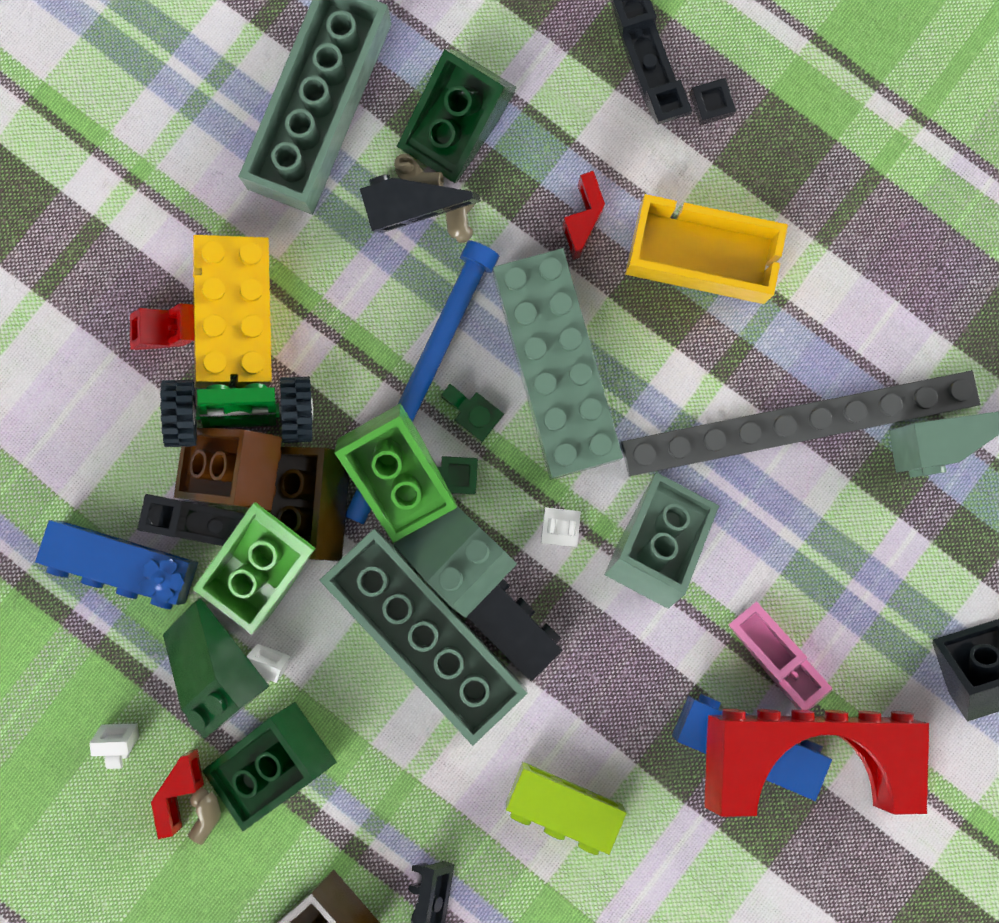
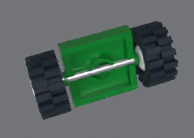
M310 376L280 377L281 407H279V403H275V387H267L260 383L248 384L244 388H229L226 385L215 384L207 386L206 389H197L198 406H196L193 380L161 381L160 409L164 447L196 446L197 420L202 421L203 428L276 426V418H280V414L282 418L283 443L312 442L313 399L311 398Z

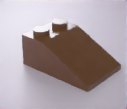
M197 428V445L181 447L173 498L248 508L256 502L265 510H271L276 494L275 482L278 463L281 459L282 437L241 429Z

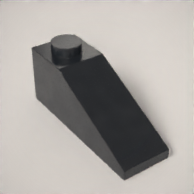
M390 175L372 178L369 180V186L360 188L371 230L378 233L388 232L481 202L479 194L472 191L390 178Z

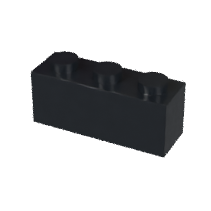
M503 579L467 617L532 682L563 651L557 644L562 638L547 623L540 627L531 618L536 613L522 597L515 601L506 592L510 585Z

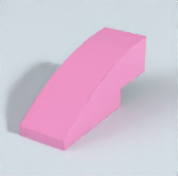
M757 601L729 624V627L755 660L798 710H810L832 691V687L808 662L807 656Z

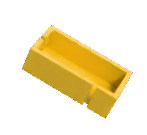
M644 195L639 206L625 275L765 304L774 296L780 263H777V261L782 257L788 224L685 202L677 215V219H672L670 217L676 208V200Z
M193 235L195 388H206L215 384L229 387L230 375H237L235 388H244L246 385L260 383L269 387L272 382L269 238Z

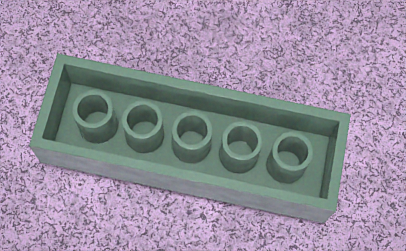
M312 0L238 176L247 190L311 215L314 214L392 25L387 4L376 0Z
M557 249L493 267L494 282L550 480L620 461L623 458L564 249Z
M373 529L319 580L472 746L528 694L527 688L424 580L379 529Z

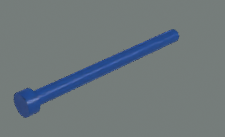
M472 240L467 241L460 255V259L465 264L398 404L401 403L412 422L484 272L492 273L493 267H495L500 257L494 250ZM357 488L346 511V517L364 525L371 508Z

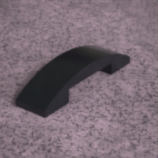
M611 0L632 73L645 104L657 125L692 114L680 79L676 80L655 25L657 16L651 0Z
M145 494L137 530L223 546L245 516V513Z

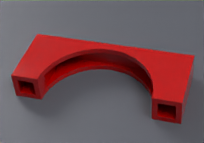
M722 709V715H708L704 807L721 817L757 816L759 798L764 782L775 763L794 745L820 735H837L856 751L869 776L873 806L894 815L927 814L929 723L915 720L914 713L891 711V717H881L880 712L862 710L858 711V717H848V712L838 710H825V716H815V712L809 710H791V716H780V711L770 709H758L757 715H746V711L740 709Z

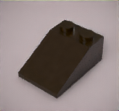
M332 870L276 923L380 922L336 871Z

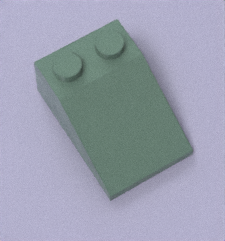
M999 411L913 423L890 430L889 434L896 473L909 471L910 478L945 473V465L961 462L999 435Z
M656 472L620 538L604 575L669 609L686 594L719 505Z
M458 506L456 509L399 539L394 544L424 580L454 610L465 618L517 565Z

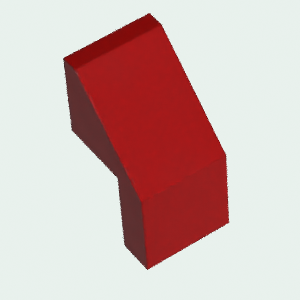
M594 170L581 174L579 177L578 189L586 210L566 216L563 220L562 228L573 260L580 258L605 206Z
M179 303L169 310L139 308L130 314V350L183 347L195 341L194 304Z
M198 749L190 750L179 758L151 801L158 839L172 837L183 827L177 796L195 793L204 785Z

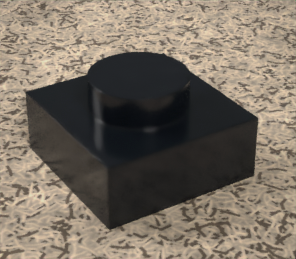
M726 78L691 88L690 96L700 125L734 116L736 108Z

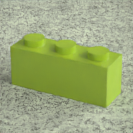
M523 761L506 800V811L511 812L510 817L513 820L528 826L531 824V821L545 827L544 832L559 840H564L565 836L579 842V848L593 855H598L599 851L610 855L627 814L623 804Z

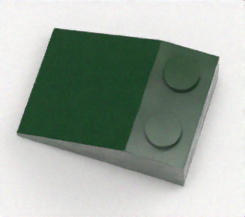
M444 49L396 147L434 171L442 172L443 176L451 182L457 183L499 122L517 87L460 51Z
M201 598L195 601L163 634L181 710L188 718L189 724L200 733L203 739L233 718L269 687L268 683Z
M294 702L267 719L203 769L202 772L242 831H245L336 764L337 761L299 706Z

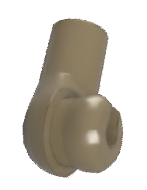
M400 154L396 157L394 161L395 172L400 179L438 186L444 185L442 172H424L409 154Z
M475 204L446 213L447 232L451 238H455L459 243L467 242L473 235L472 228L468 226L467 214Z
M200 788L190 797V804L196 807L198 820L188 833V837L200 845L204 844L221 817V810L216 795L213 792L208 793L205 788Z

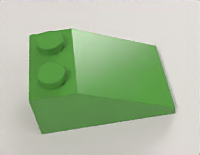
M401 403L337 439L335 455L393 543L457 508V504L423 439Z
M255 502L196 583L193 590L252 635L269 619L316 548Z

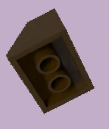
M281 447V459L278 463L275 482L276 494L272 502V509L267 511L316 548L309 559L340 561L343 556L349 484L347 471L335 455L334 449Z

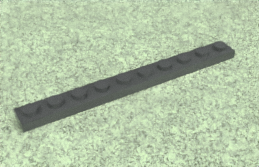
M973 370L625 440L621 444L628 477L971 408L981 404Z

